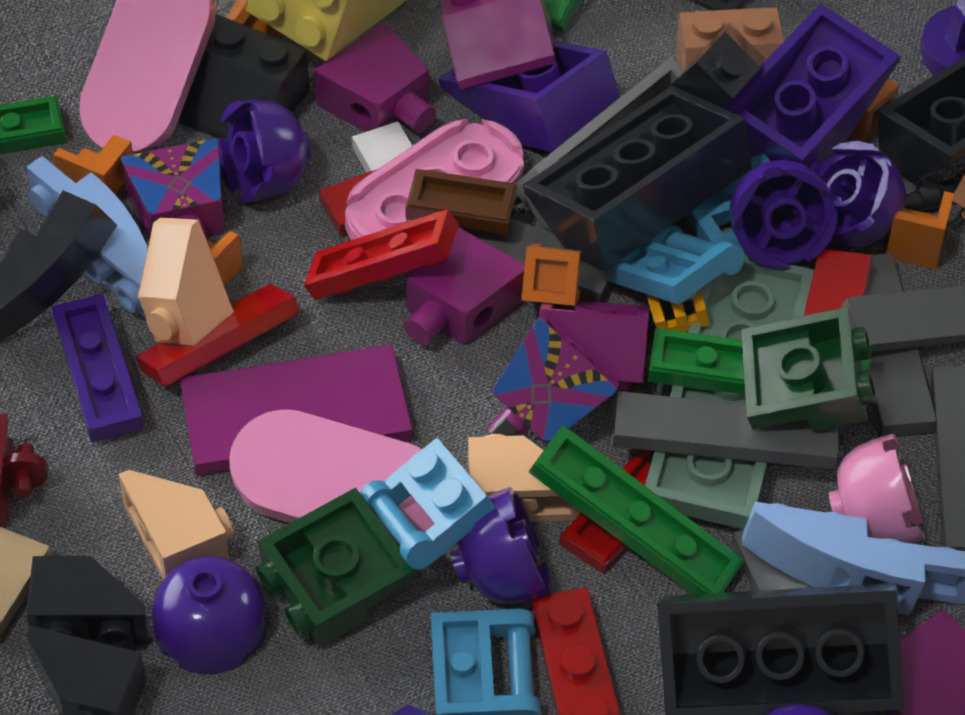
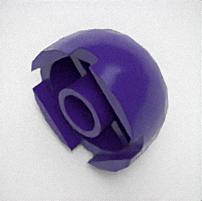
M256 99L230 103L224 111L221 123L230 122L228 137L219 138L218 141L221 170L226 186L230 192H234L238 187L240 188L243 196L238 201L242 203L261 202L285 195L299 182L304 173L306 162L310 159L311 142L308 134L303 131L301 124L290 110L272 101Z
M858 140L840 143L831 148L835 154L828 157L823 164L816 160L810 167L812 171L824 179L834 198L838 222L830 242L846 248L873 245L891 232L892 222L898 211L904 212L905 185L901 173L895 164L873 144Z
M786 159L768 161L748 171L736 185L730 202L731 228L744 252L759 264L778 269L789 268L790 263H797L803 259H806L808 262L817 257L830 243L838 222L834 198L824 179L806 165Z
M512 487L488 495L496 508L477 521L471 531L458 541L460 549L451 552L452 563L462 584L472 581L483 597L500 604L515 605L525 603L552 593V583L546 562L538 567L535 565L536 562L540 561L536 547L540 543L517 493L513 494Z
M202 556L189 559L172 569L156 589L151 618L157 646L164 656L166 652L169 657L178 661L180 668L190 673L214 675L234 670L245 663L244 656L252 652L256 645L257 649H259L265 640L268 616L259 583L246 568L224 557Z

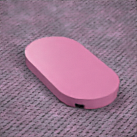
M116 0L80 98L79 110L82 125L88 136L97 145L103 148L115 134L131 141L133 154L150 150L154 146H160L171 136L178 123L213 29L216 12L213 0Z
M462 119L439 127L353 187L346 202L345 226L350 239L353 240L412 221L406 219L405 207L415 169L516 184L523 177L524 172L523 151L519 139L505 126L483 119L482 124H469V119Z
M275 410L254 418L241 429L232 444L229 464L235 488L240 492V497L250 508L260 514L291 523L355 487L361 492L365 485L372 481H385L422 449L407 442L305 412ZM412 495L398 505L418 531H427L435 524ZM386 528V530L388 531V533L391 535V537L394 539V541L396 542V544H397V545L399 546V548H400V544L396 541V539L393 537V535H392V534L389 532V530Z

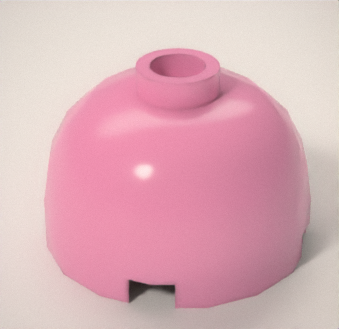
M895 434L876 438L855 447L843 458L837 470L838 489L828 492L832 511L847 516L867 518V537L891 538L912 544L925 541V533L918 526L923 524L916 493L907 464H899L896 451L900 450L901 447Z

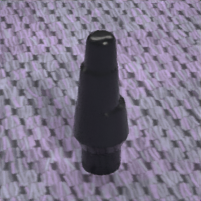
M954 179L925 183L915 188L914 192L906 194L904 208L919 212L940 208L944 191L955 193L957 184Z

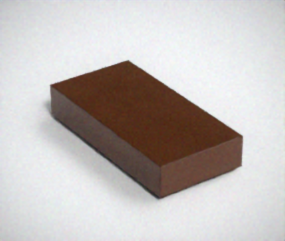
M415 169L405 207V216L407 220H415L449 209L458 222L459 228L508 235L517 199L518 184Z

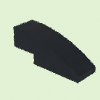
M63 190L37 236L22 229L18 230L0 262V342L25 327L52 306L81 277L99 255L117 227V224L96 204Z

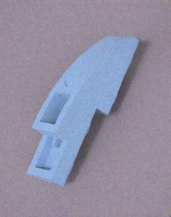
M43 156L26 167L30 184L28 196L33 206L42 215H49L61 192L64 190L96 204L117 224V227L99 255L85 270V274L94 283L100 284L102 282L112 290L126 310L131 313L137 311L146 319L138 299V292L148 247L136 222L123 203L92 172L75 183Z
M755 502L742 534V545L765 562L812 587L897 583L899 613L910 615L918 598L965 604V551H959L951 547H932L905 543L891 538L867 537V518L847 516L838 512H820L793 508L778 503Z

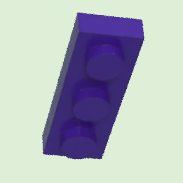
M104 294L51 306L54 322L90 442L144 429L142 414Z

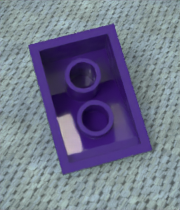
M820 3L762 64L760 70L723 108L745 118L751 155L756 157L765 153L769 161L786 159L804 164L810 168L816 160L823 164L828 157L835 154L831 148L846 142L900 62V55Z
M554 41L556 64L461 90L458 86L454 68L438 78L442 89L485 120L499 123L508 128L519 139L521 145L541 149L549 153L557 149L620 98L607 50Z

